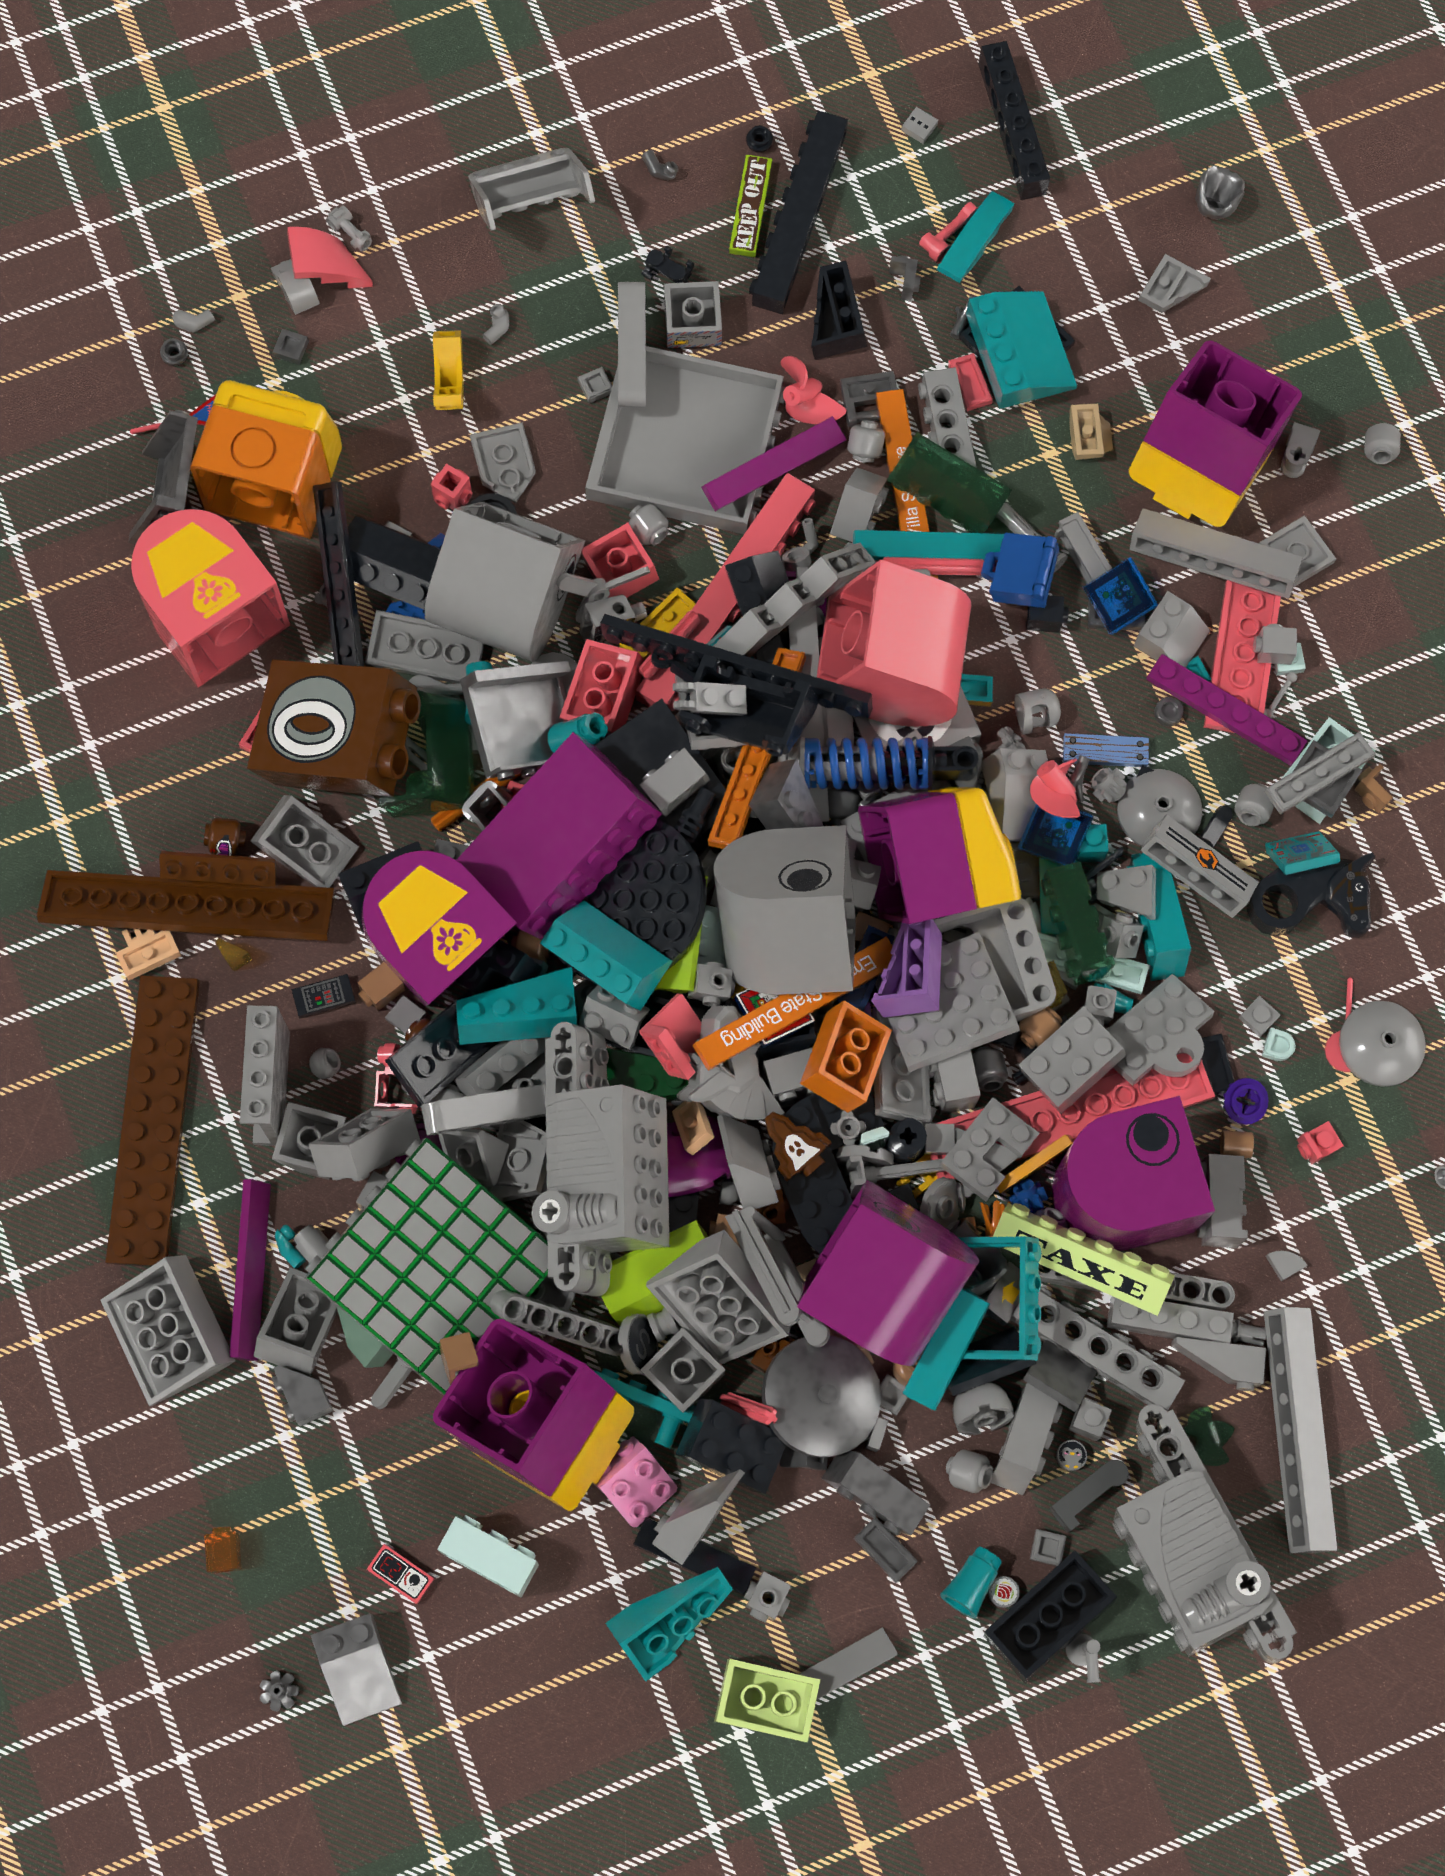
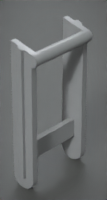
M751 1206L739 1211L735 1210L732 1214L725 1216L778 1320L786 1326L798 1323L810 1345L813 1347L824 1346L830 1338V1331L827 1325L797 1307L804 1281L783 1244L785 1233ZM760 1229L764 1231L766 1235L763 1236Z

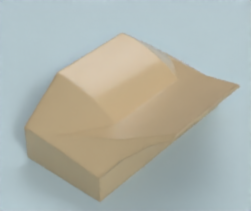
M1098 403L1071 405L1070 435L1075 460L1103 457L1104 453L1112 451L1113 443L1110 423L1100 415Z

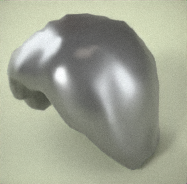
M1211 166L1206 171H1203L1195 197L1199 212L1205 217L1216 220L1229 217L1237 209L1244 196V179L1237 173H1232L1229 169Z
M970 1248L977 1255L979 1263L964 1285V1289H968L977 1296L991 1290L1007 1271V1260L1002 1255L1000 1248Z

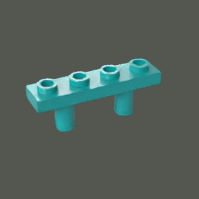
M603 1368L601 1373L594 1371L627 1401L632 1400L662 1413L664 1419L654 1442L671 1449L680 1425H684V1423L689 1424L696 1406L692 1405L687 1411L682 1413L660 1391L655 1396L646 1392L647 1386L634 1380H631L629 1384L619 1381L620 1375L605 1368Z

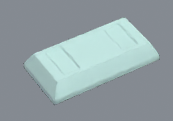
M883 1126L864 1132L860 1136L858 1145H866L870 1147V1150L875 1151L885 1147L890 1133Z

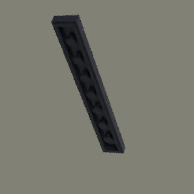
M334 481L313 486L334 664L364 667L342 482Z

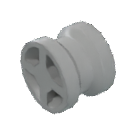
M665 1307L658 1314L650 1313L647 1315L650 1327L658 1342L665 1340V1337L669 1334L675 1335L680 1330L678 1322Z

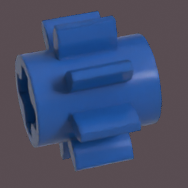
M1030 1179L1017 1183L1013 1187L1015 1195L1009 1196L1012 1205L1014 1203L1024 1205L1033 1214L1043 1209L1044 1204L1042 1201L1048 1199L1044 1187H1041L1039 1181L1034 1183Z

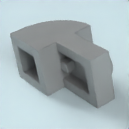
M291 259L271 267L272 274L295 315L320 304L309 278L294 279Z

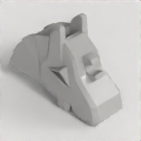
M711 1006L702 1018L700 1039H697L696 1042L742 1017L736 1007ZM759 1043L709 1071L698 1054L688 1053L691 1059V1066L696 1073L689 1079V1084L677 1094L679 1100L700 1102L711 1112L739 1120L765 1119L771 1112L780 1115L785 1113L763 1079L759 1076L758 1060L754 1055L761 1046Z

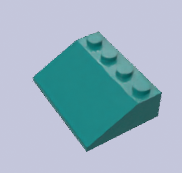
M1043 291L992 292L969 299L966 316L999 409L1077 389V383Z

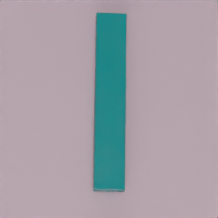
M855 530L853 532V545L860 542L874 560H883L884 557L984 559L985 555L989 552H1000L1004 534Z

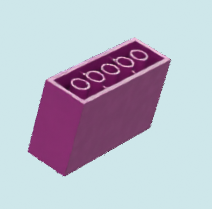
M572 732L456 861L461 863L517 922L515 925L518 929L542 940L555 919L578 905L587 895L593 893L601 879L616 868L617 862L625 853L631 851L636 846L637 840L646 831L654 827L662 813L597 747Z

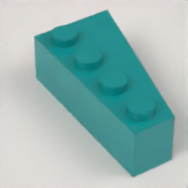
M1144 853L1132 854L1130 865L1126 866V868L1153 865L1156 869V920H1149L1144 915L1138 914V923L1144 925L1142 940L1147 964L1149 965L1150 980L1167 979L1171 974L1176 977L1185 976L1191 945L1172 873Z

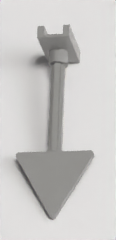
M955 1128V1144L965 1133L964 1130ZM994 1143L982 1159L999 1172H1002L1019 1157L1007 1147ZM862 1155L849 1157L844 1168V1175H850V1182L852 1184L849 1193L851 1198H856L866 1180L877 1183V1180L944 1172L945 1170L939 1166L943 1159L877 1168L874 1165L864 1167ZM963 1185L965 1197L968 1198L974 1194V1192Z

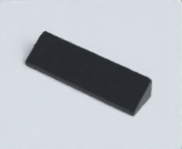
M645 1517L633 1546L697 1575L718 1567L732 1587V1591L743 1596L745 1595L757 1567L702 1542L697 1544L683 1565H681L652 1544L658 1535V1532L654 1530L658 1522Z

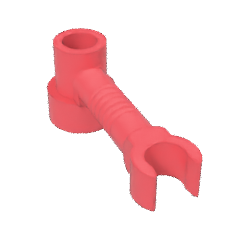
M968 202L958 213L957 217L934 236L928 232L921 238L919 245L929 253V257L937 264L941 263L951 247L945 241L963 225L967 224L978 207L972 202Z

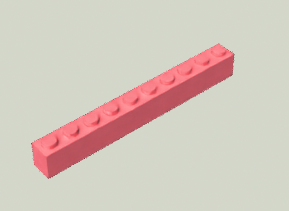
M786 473L691 611L695 612L701 619L700 624L687 639L707 644L730 622L735 623L740 615V610L730 585L725 565L750 556L777 550L781 556L787 545L785 541L789 536L794 537L801 526L799 521L804 514L808 516L816 504L814 488ZM670 667L660 668L649 680L644 678L636 689V700L649 708L660 699H663L668 708L674 711L673 702L679 700L678 692L673 691L675 674L670 671Z

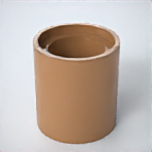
M1222 1130L1220 1136V1155L1252 1158L1254 1148L1252 1132Z

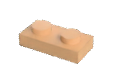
M684 1101L672 1111L684 1148L691 1155H694L714 1138L704 1106L700 1102Z

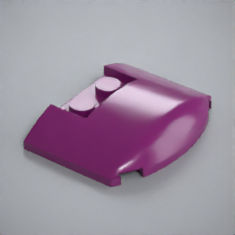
M707 1116L714 1138L694 1155L685 1150L676 1122L667 1123L668 1197L687 1195L714 1186L713 1180L725 1173L727 1179L732 1176L717 1118Z

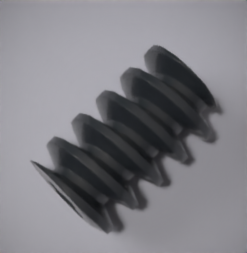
M907 1117L892 1126L885 1145V1150L890 1151L894 1155L893 1162L897 1164H907L916 1161L926 1143L927 1133L925 1127L918 1120Z

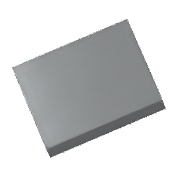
M477 1129L438 1134L443 1152L481 1185L494 1186L497 1184L508 1150V1143L483 1130Z

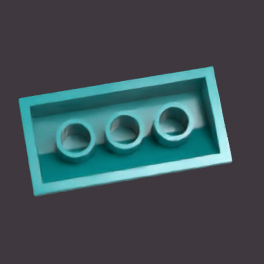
M586 901L581 902L556 918L540 942L545 948L619 1000L640 1011L673 962Z

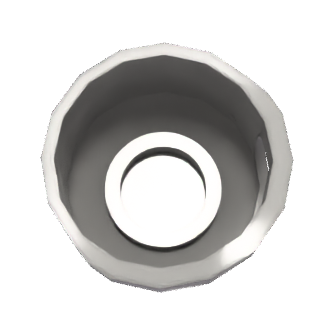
M1042 688L1015 694V713L1022 735L1032 733L1035 727L1050 728L1058 723L1061 716V706L1057 695L1052 690ZM1038 712H1042L1043 718L1034 717L1032 715Z

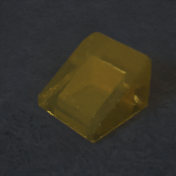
M220 938L215 940L216 946L232 970L236 971L252 960L249 952Z

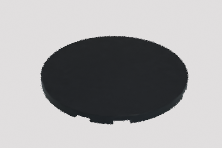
M657 819L654 827L646 831L637 840L636 846L631 851L625 853L617 862L616 868L606 874L598 883L595 891L587 895L581 902L586 901L672 960L673 962L668 968L670 969L690 948L701 927L707 899L704 869L691 843L675 828ZM558 957L564 963V965L572 967L570 964H568L560 957ZM572 967L573 972H575L582 978L594 982L590 978L582 974L580 971Z

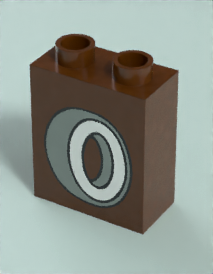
M272 659L247 769L278 786L393 797L397 779L403 778L408 768V753L404 746L409 724L415 723L420 714L421 702L417 692L418 687L388 668Z

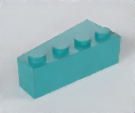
M572 967L457 1000L456 1009L460 1045L551 1037V1032L558 1023L569 1022L577 1025Z

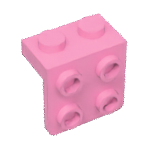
M632 1436L629 1440L620 1443L621 1446L597 1485H594L605 1494L630 1526L638 1527L645 1520V1517L648 1518L677 1491V1485L648 1449Z

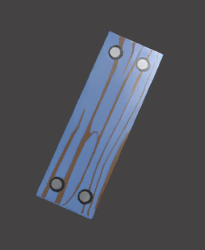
M1065 733L1063 736V763L1074 758L1078 761L1079 755L1090 759L1089 765L1142 767L1144 765L1147 767L1149 764V738Z

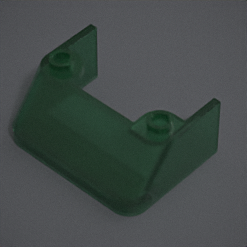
M417 690L421 702L418 719L425 718L427 770L416 771L408 777L406 781V795L378 798L379 805L393 818L462 809L464 803L474 793L472 728L465 721L466 703L463 700Z

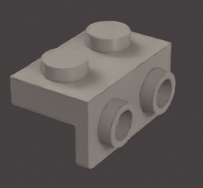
M598 985L587 996L578 1025L598 1032L604 1038L630 1050L635 1045L641 1023L649 1014L650 1009L643 1006L641 1011L635 1009Z

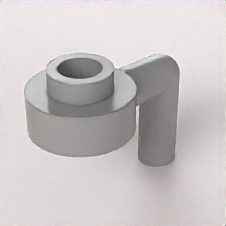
M806 518L802 521L807 543L803 547L787 550L782 556L784 567L787 571L796 572V567H809L811 565L810 554L819 545L811 518Z

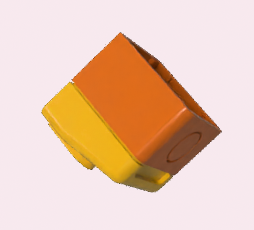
M226 380L218 388L190 470L205 511L311 539L317 522L313 486L331 481L330 478L333 476L342 449V442L338 427L323 405L307 401L287 391H269L236 381Z

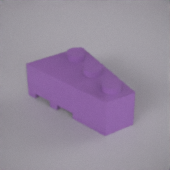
M933 919L912 924H901L890 952L892 958L888 968L882 972L881 977L883 980L878 993H874L871 1000L883 1018L939 1010L942 933Z

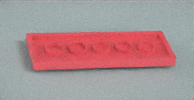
M1226 580L1210 683L1264 714L1271 663H1257L1258 653L1253 652L1254 637L1259 635L1263 626L1277 624L1281 596ZM1205 715L1204 728L1234 733Z

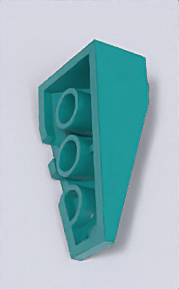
M716 1567L629 1605L605 1624L643 1679L647 1681L676 1658L677 1654L675 1651L685 1639L688 1641L692 1639L696 1634L694 1631L695 1627L703 1618H709L733 1589L720 1569Z

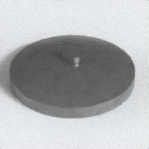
M830 1335L828 1342L824 1346L813 1347L803 1337L785 1346L771 1361L763 1380L762 1404L777 1410L776 1418L778 1420L776 1423H770L769 1425L775 1435L785 1445L800 1454L824 1458L846 1453L857 1447L867 1438L879 1415L881 1391L879 1380L872 1364L856 1346L842 1338Z

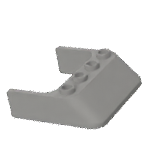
M569 148L555 149L482 169L468 175L479 213L490 231L496 230L494 219L502 216V212L510 210L512 212H520L526 210L528 205L531 204L545 205L553 202V198L560 196L571 198L579 193L583 194L589 203L595 202L589 172Z
M1021 898L1011 902L977 908L933 920L941 933L962 927L970 929L974 934L980 932L1017 1023L1051 1006L1055 1001L1056 989L1031 908L1024 899Z

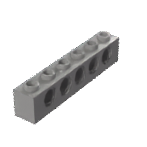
M1041 1287L1038 1305L1040 1309H1050L1054 1314V1320L1051 1323H1046L1040 1319L1038 1323V1336L1040 1339L1049 1341L1062 1351L1080 1360L1086 1366L1096 1370L1098 1375L1147 1405L1157 1404L1166 1411L1169 1410L1185 1380L1179 1377L1181 1375L1179 1371L1169 1365L1160 1366L1154 1362L1155 1357L1143 1349L1136 1351L1128 1346L1129 1341L1117 1333L1110 1335L1102 1330L1103 1325L1091 1317L1084 1319L1076 1314L1078 1310L1065 1301H1062L1060 1304L1050 1298L1052 1296L1051 1292ZM1020 1302L1010 1318L1011 1321L1018 1325ZM1067 1324H1074L1078 1327L1080 1332L1078 1338L1072 1339L1066 1335L1065 1326ZM1093 1340L1103 1342L1105 1345L1104 1354L1097 1355L1091 1350V1342ZM1118 1356H1126L1130 1360V1370L1123 1371L1117 1366L1116 1360ZM1144 1372H1151L1156 1376L1157 1383L1154 1387L1145 1385L1142 1379Z

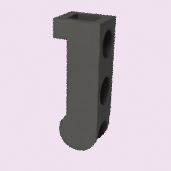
M1120 1460L1108 1461L1048 1508L1066 1533L1080 1524L1075 1518L1076 1514L1109 1488H1117L1127 1481L1129 1472L1126 1464Z

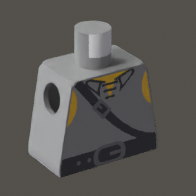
M625 595L584 604L579 631L584 642L586 639L612 645L613 643L603 638L600 622L604 614L635 623L647 618V612L642 602L630 606Z

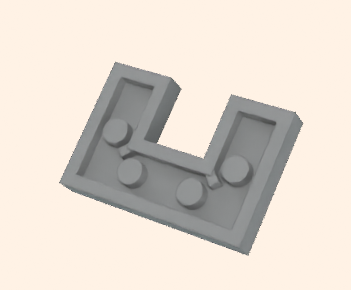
M992 1097L939 1166L986 1202L1004 1180L1005 1176L982 1158L996 1141L1021 1158L1040 1133Z

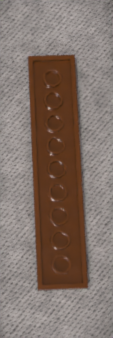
M47 870L38 907L37 920L38 923L328 941L335 890L334 888L279 884L272 887L162 879L152 876Z
M140 975L105 1261L107 1264L151 1267L163 1258L168 1257L200 981L195 978Z

